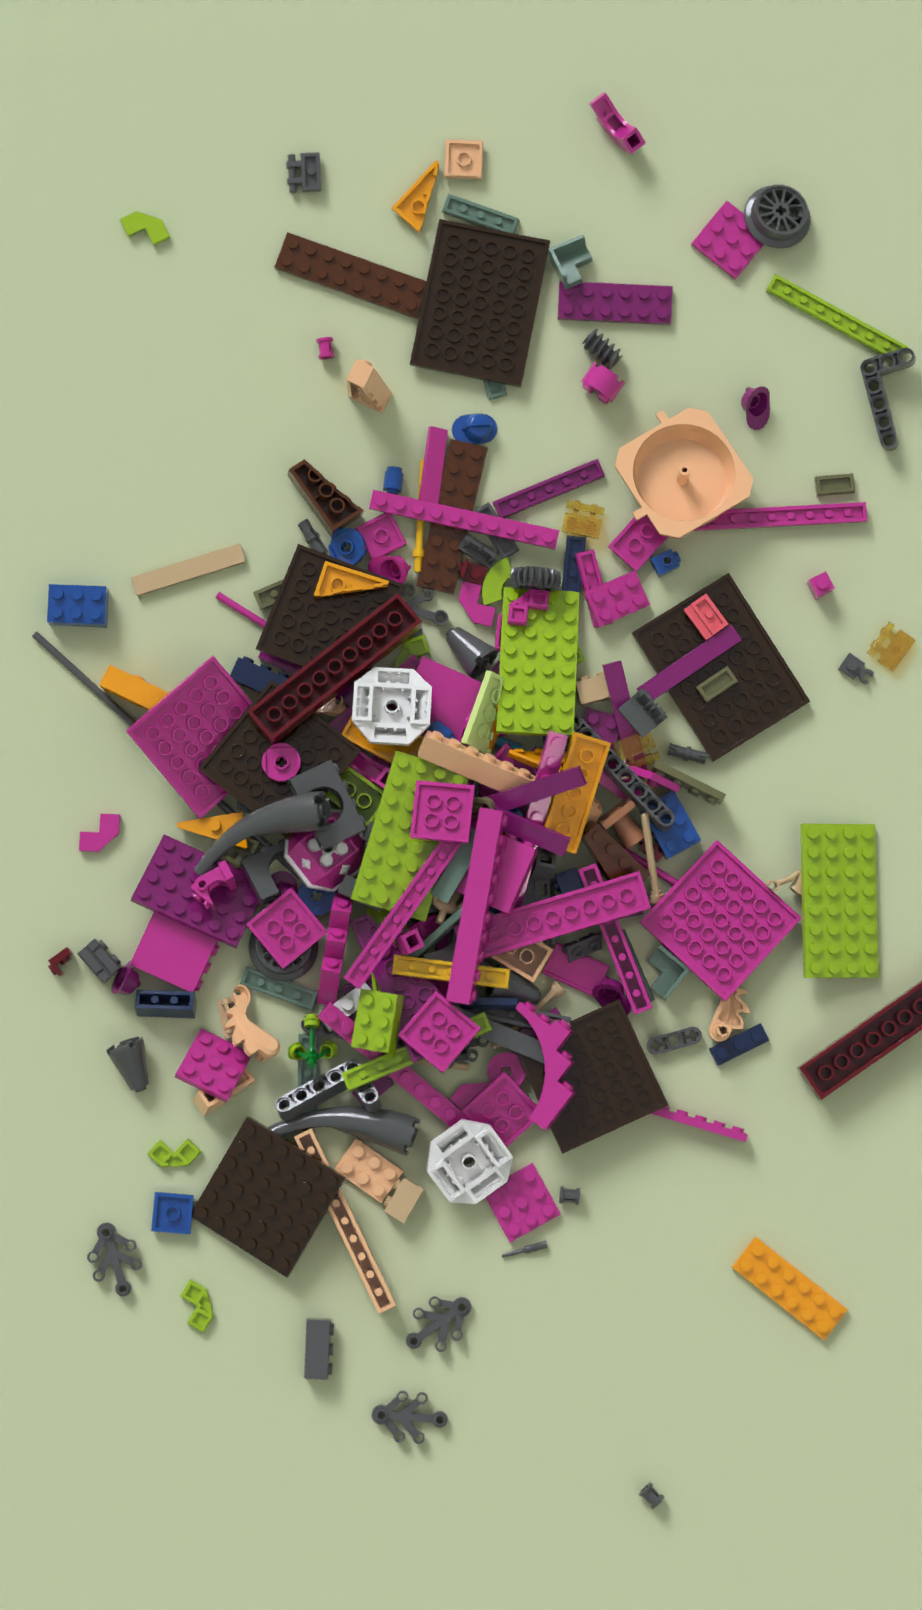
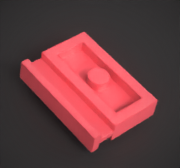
M704 594L683 610L705 641L728 626V622L707 594Z

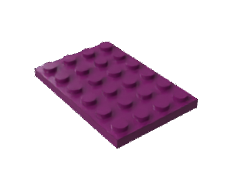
M164 834L131 897V902L236 949L247 928L246 924L251 920L259 904V900L244 871L239 868L235 869L232 867L233 865L227 863L234 876L237 888L232 891L226 886L214 888L211 891L210 899L214 904L215 910L210 907L206 909L203 901L199 903L192 897L193 893L190 888L199 877L194 868L205 853Z

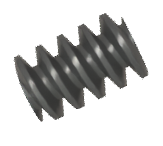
M596 328L586 337L582 344L585 343V350L591 348L590 355L596 353V360L602 358L601 365L608 363L606 368L610 370L623 355L619 356L620 348L615 351L613 350L614 343L608 346L609 338L604 341L602 340L603 333L597 336L598 328Z

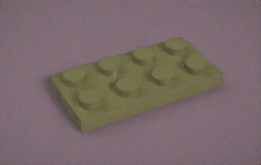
M656 760L651 769L652 772L671 780L681 787L689 789L688 793L691 795L705 797V801L714 806L716 804L720 805L726 796L725 793Z

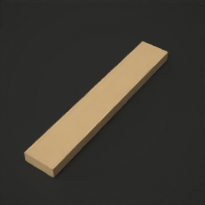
M239 543L131 577L136 596H141L245 563L246 560Z

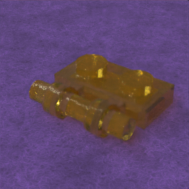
M577 500L575 502L567 501L566 508L573 509V514L565 512L561 532L599 539L602 520L596 519L595 516L596 514L603 515L605 508L597 507V504H583ZM579 511L589 512L590 516H581L578 513Z
M888 622L880 630L881 634L876 641L870 644L871 648L867 653L874 657L876 652L880 653L881 656L878 662L893 672L911 648L915 639L902 630H899L894 635L891 631L895 625ZM888 638L891 642L885 649L881 645Z
M651 732L644 738L635 733L613 742L618 756L622 760L628 759L629 763L626 765L629 768L630 766L650 765L655 760L660 759L658 751L650 753V749L656 747ZM644 752L645 757L634 760L633 756Z

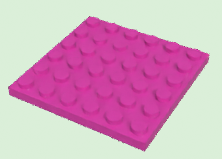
M211 656L125 732L193 813L201 819L228 793L199 771L198 768L252 702L218 660Z
M716 840L647 913L639 924L725 1002L802 918L769 887H766V884L725 846Z

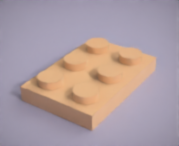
M358 1138L353 1141L334 1169L380 1203H382L404 1172Z

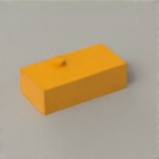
M110 664L99 684L103 690L147 711L169 693L145 682V679L138 675L133 676Z

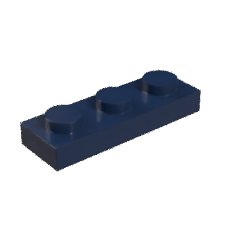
M760 1023L709 1048V1051L716 1065L719 1066L770 1040Z

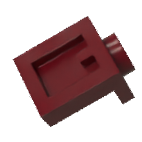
M466 559L465 563H460L457 574H460V580L482 585L487 567L469 562Z
M643 838L638 843L641 845L639 850L646 854L645 841ZM653 844L655 861L658 863L663 854L660 853L661 849Z
M66 947L48 960L50 963L48 967L54 975H64L58 964L64 965L71 960L70 956L73 952L69 947Z

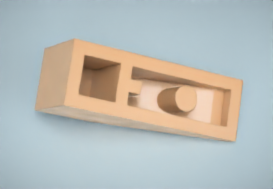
M245 1068L229 1100L255 1081L247 1068ZM201 1090L197 1092L193 1100L203 1116L226 1103Z

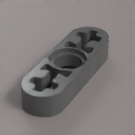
M688 1027L656 1036L648 1040L647 1050L651 1054L656 1055L693 1045L701 1040L702 1033L697 1027ZM690 1030L698 1033L695 1041L689 1038L685 1039L687 1043L683 1044V1037L680 1032H684V1036L689 1035ZM671 1035L679 1037L680 1042L677 1046L669 1044V1037ZM665 1037L668 1049H664L665 1046L658 1047L659 1051L650 1048L654 1040L660 1043L663 1042L661 1038Z

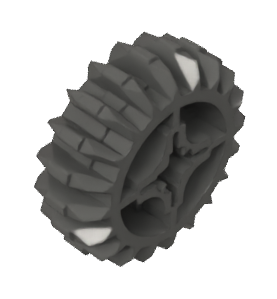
M521 566L513 568L510 574V586L519 590L544 589L556 591L560 588L561 584L560 572L547 567Z

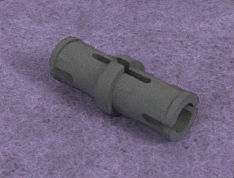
M305 519L300 522L298 527L304 534L306 543L310 544L313 550L325 554L327 549L321 542L319 533L315 532L309 520Z
M670 743L669 748L676 751L668 750L667 755L684 758V761L692 760L705 764L706 759L699 758L698 756L706 758L707 752L691 749L690 746L686 748Z

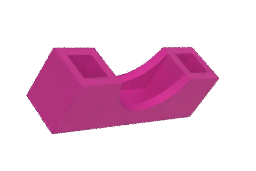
M361 752L349 767L384 791L390 769L378 764Z

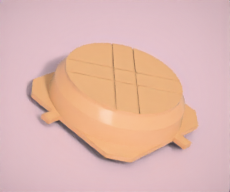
M690 407L670 419L663 410L658 412L655 416L661 424L620 447L615 464V469L640 509L632 513L635 519L638 521L647 515L659 535L680 539L698 527L712 522L722 513L748 499L753 482V477L709 412Z

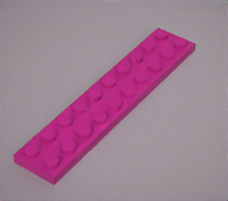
M640 871L514 908L511 915L504 912L491 915L490 922L486 924L485 928L487 940L482 945V951H484L483 959L651 909ZM459 925L454 926L456 937L458 935Z

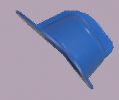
M487 414L463 415L454 421L452 434L458 441L471 444L487 443L496 436L497 424Z

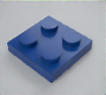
M155 1192L151 1231L191 1234L194 1195Z

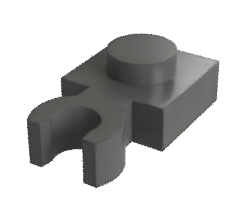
M851 653L846 656L838 670L853 680L858 676L860 681L866 685L869 681L864 678V675H874L872 670L863 669L862 667L865 663Z

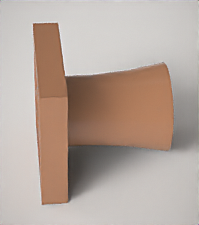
M627 798L620 801L596 822L605 830L612 826L625 849H629L644 838L643 829L628 813L636 805Z

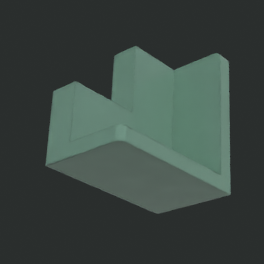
M584 235L549 248L551 263L564 289L566 290L583 283L577 268L593 262L586 246Z
M661 945L657 947L647 960L661 972L650 988L664 1000L669 997L690 971L684 963Z

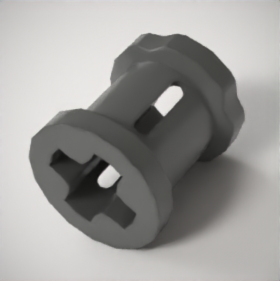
M561 1186L559 1204L569 1202L579 1205L580 1188L576 1190L564 1189V1186Z
M650 1482L643 1487L638 1495L640 1497L643 1496L650 1503V1507L654 1509L664 1499V1496L660 1495Z

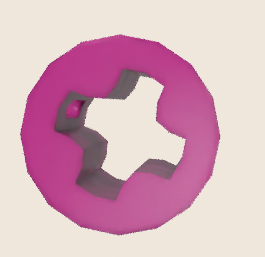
M332 337L316 339V343L319 344V359L325 360L335 357L332 349Z

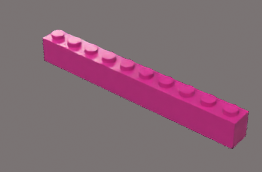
M482 807L479 809L446 1001L471 1005L477 998L475 985L476 982H479L481 971L478 970L479 962H483L484 951H482V945L487 940L485 928L491 918V913L488 910L489 905H492L494 901L492 888L493 885H496L498 874H495L496 866L500 865L501 855L498 853L499 848L504 843L502 830L503 827H506L508 816H505V811Z

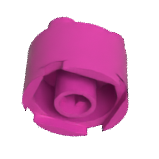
M597 362L591 365L581 380L583 383L582 388L590 394L593 391L597 393L598 399L605 404L614 401L625 382L623 380L619 382L617 380L618 376L601 364L597 367Z

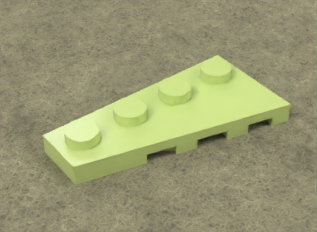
M487 670L461 743L473 746L483 754H491L489 743L494 737V732H492L493 720H497L496 704H498L504 680L498 674Z

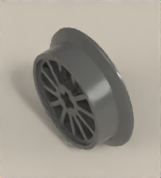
M786 185L766 186L757 190L749 197L744 209V219L748 230L759 242L769 247H792L805 238L810 228V212L805 199L797 190ZM759 210H760V211H764V212H768V213L760 214V213H759ZM790 212L795 213L796 217H792ZM769 218L770 221L766 224L762 219ZM771 224L776 225L775 230L770 228L769 226ZM780 225L783 226L784 231H779ZM788 225H791L794 229L790 230Z
M253 933L250 935L249 955L251 961L261 974L272 980L291 981L300 978L311 969L316 961L318 941L306 950L304 956H299L301 959L299 963L294 964V960L284 969L273 966L275 959L273 958L269 963L264 957L270 953L268 951L262 953L261 946L263 945Z

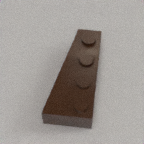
M305 459L288 470L287 476L330 536L362 516L364 510L353 503L347 495L339 491L332 482L330 483Z
M590 820L585 826L581 840L607 881L640 871L643 882L648 878L650 873L598 823Z

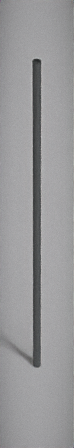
M36 631L32 637L129 726L136 722L39 632ZM223 800L216 804L226 814L237 813ZM262 835L252 836L263 847L273 846ZM284 856L277 858L283 866L300 880Z

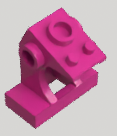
M225 860L218 863L219 867L199 876L190 887L193 893L192 897L199 903L203 901L206 909L210 907L215 910L214 904L210 899L211 891L214 888L226 886L230 891L237 888L234 876Z

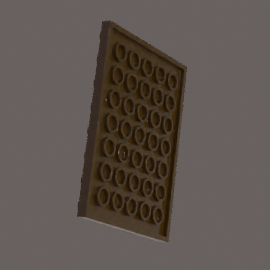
M439 219L410 366L521 387L550 240Z
M729 573L631 633L657 674L705 642L683 610L704 594H707L728 622V626L731 624L741 637L742 641L668 690L712 762L810 702ZM728 666L738 682L706 703L696 687Z

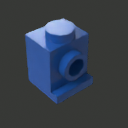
M669 549L651 558L650 563L658 578L679 568L680 564L678 562L681 559L677 551L673 552L672 549ZM668 558L671 563L665 564L663 560Z

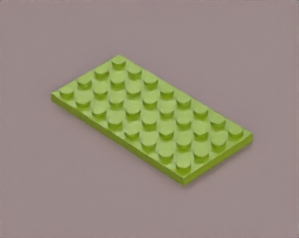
M504 587L499 676L503 677L504 680L497 706L496 733L547 736L548 730L566 734L568 738H572L575 716L580 592L549 591L547 611L528 609L527 625L517 626L507 624L509 604L523 596L529 589L519 590Z
M395 751L351 900L391 911L440 842L410 839L416 780L467 785L469 778L422 758ZM438 879L410 918L423 922L426 921L433 898L431 892Z
M800 824L804 978H879L875 824Z

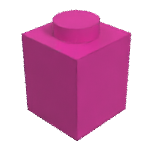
M826 571L809 579L806 583L815 600L832 592L835 588Z

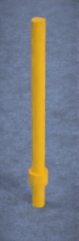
M424 459L420 460L418 499L420 494ZM420 520L416 522L415 549H413L415 573L421 572L422 558L424 557V521Z

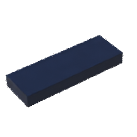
M567 535L561 591L581 592L582 581L575 554L585 552L586 537Z
M477 997L476 1001H473L471 1005L459 1003L462 1009L517 1010L516 1007L519 1004L517 998Z

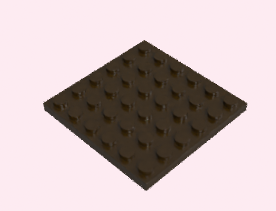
M298 544L256 650L296 666L304 667L396 593L401 596L405 585ZM325 561L389 581L388 587L314 597ZM371 667L368 671H366V672H365L363 675H361L359 678L363 677V676H364L367 672H369L373 667Z
M270 680L198 768L199 771L251 812L275 801L294 796L287 782H276L269 779L264 772L262 757L272 745L248 718L247 714L250 708L279 686L272 680ZM315 713L277 742L287 743L299 753L301 768L297 775L332 760L333 763L338 765L341 778L362 752L361 749ZM283 758L276 762V765H279L280 768L287 764V761H284ZM323 789L312 791V792L324 791V792H325V795H323L324 797H325V796L327 795V793L329 792V791L323 790ZM296 832L282 833L280 835L289 841Z
M620 999L570 1022V1029L574 1032L561 1050L564 1049L573 1056L571 1059L575 1063L562 1081L566 1080L574 1086L573 1090L577 1093L550 1127L562 1154L668 1106ZM516 1053L539 1102L545 1079V1064Z
M247 1116L192 1211V1218L288 1278L347 1177L252 1117Z

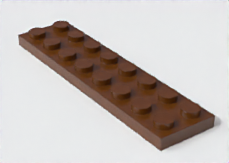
M289 232L286 234L275 264V269L415 319H417L422 306L426 281Z
M453 439L450 440L442 474L438 504L469 511L474 510L488 447ZM431 523L417 587L454 595L458 578L457 573L464 553L458 547L468 531Z

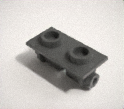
M466 533L458 547L459 550L489 569L499 557L498 552L469 533Z
M591 932L579 938L578 942L574 940L570 943H565L562 951L564 954H568V962L570 963L602 949L601 933Z

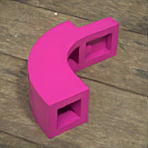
M603 92L589 103L601 127L622 150L632 154L646 143L637 127L631 126L622 118L607 93Z
M437 914L428 916L425 922H414L400 931L395 939L402 954H410L425 946L423 941L441 926V924L436 922Z

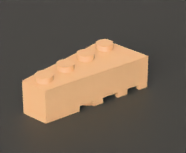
M356 359L346 379L348 397L383 413L392 392L369 361Z

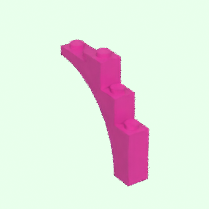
M339 889L335 891L320 973L317 1003L327 1005L329 1001L332 1004L337 1002L354 900L337 893Z
M529 1001L526 1003L520 1002L516 1009L534 1029L541 1044L545 1061L543 1091L530 1119L543 1130H548L577 1093L573 1090L574 1086L566 1080L562 1081L575 1061L571 1059L573 1056L564 1049L561 1051V1048L574 1031L570 1029L571 1025L564 1019L561 1021L559 1019L554 1020L551 1023V1018L544 1013L540 1015L535 1011L536 1007Z

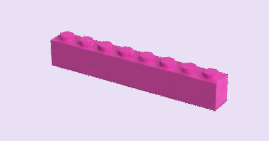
M596 863L578 870L584 887L603 882ZM618 919L599 924L634 1015L651 1009V1002Z

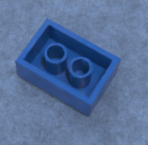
M49 584L47 623L50 626L107 628L109 589L106 586Z
M674 791L659 798L675 816L672 829L667 832L660 831L650 821L651 833L654 834L653 838L666 860L702 841ZM654 804L647 805L650 810L657 809ZM668 818L660 819L664 824L670 823Z

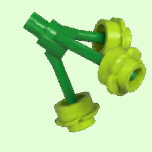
M307 1014L302 1019L304 1027L310 1028L309 1049L306 1051L300 1042H295L288 1048V1057L291 1060L304 1059L309 1069H314L315 1064L321 1057L330 1059L331 1057L335 1058L338 1054V1047L331 1040L324 1041V1044L320 1047L319 1054L314 1050V1028H319L320 1021H322L317 1017V1014Z

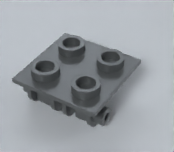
M643 688L617 709L642 738L667 718L666 712L660 706H657L658 703L655 704L653 702L654 698L651 700L652 697Z

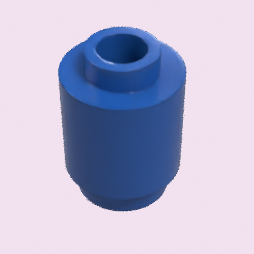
M395 466L387 467L383 483V490L386 493L398 495V493L402 492L404 476L402 468Z
M440 720L437 723L433 721L427 728V730L432 732H440L448 739H455L456 737L452 734L453 731Z

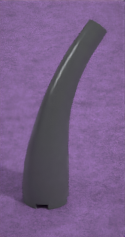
M324 791L307 792L290 796L259 808L225 831L203 855L194 868L195 872L201 876L217 868L220 859L231 848L250 836L327 830L330 826L326 824L327 818H331L329 798H324Z
M332 1107L305 1112L289 1121L282 1120L267 1128L285 1138V1135L303 1129L332 1127L407 1156L409 1151L406 1148L407 1146L412 1147L418 1129L415 1128V1123L420 1124L421 1120L405 1113L380 1109L377 1112L371 1113L364 1107Z

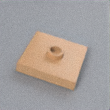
M446 139L444 178L482 180L483 141Z

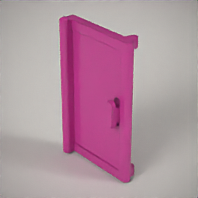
M557 942L542 974L594 997L592 989L603 981L609 966L587 955L569 963L568 954H564L562 951L564 945Z

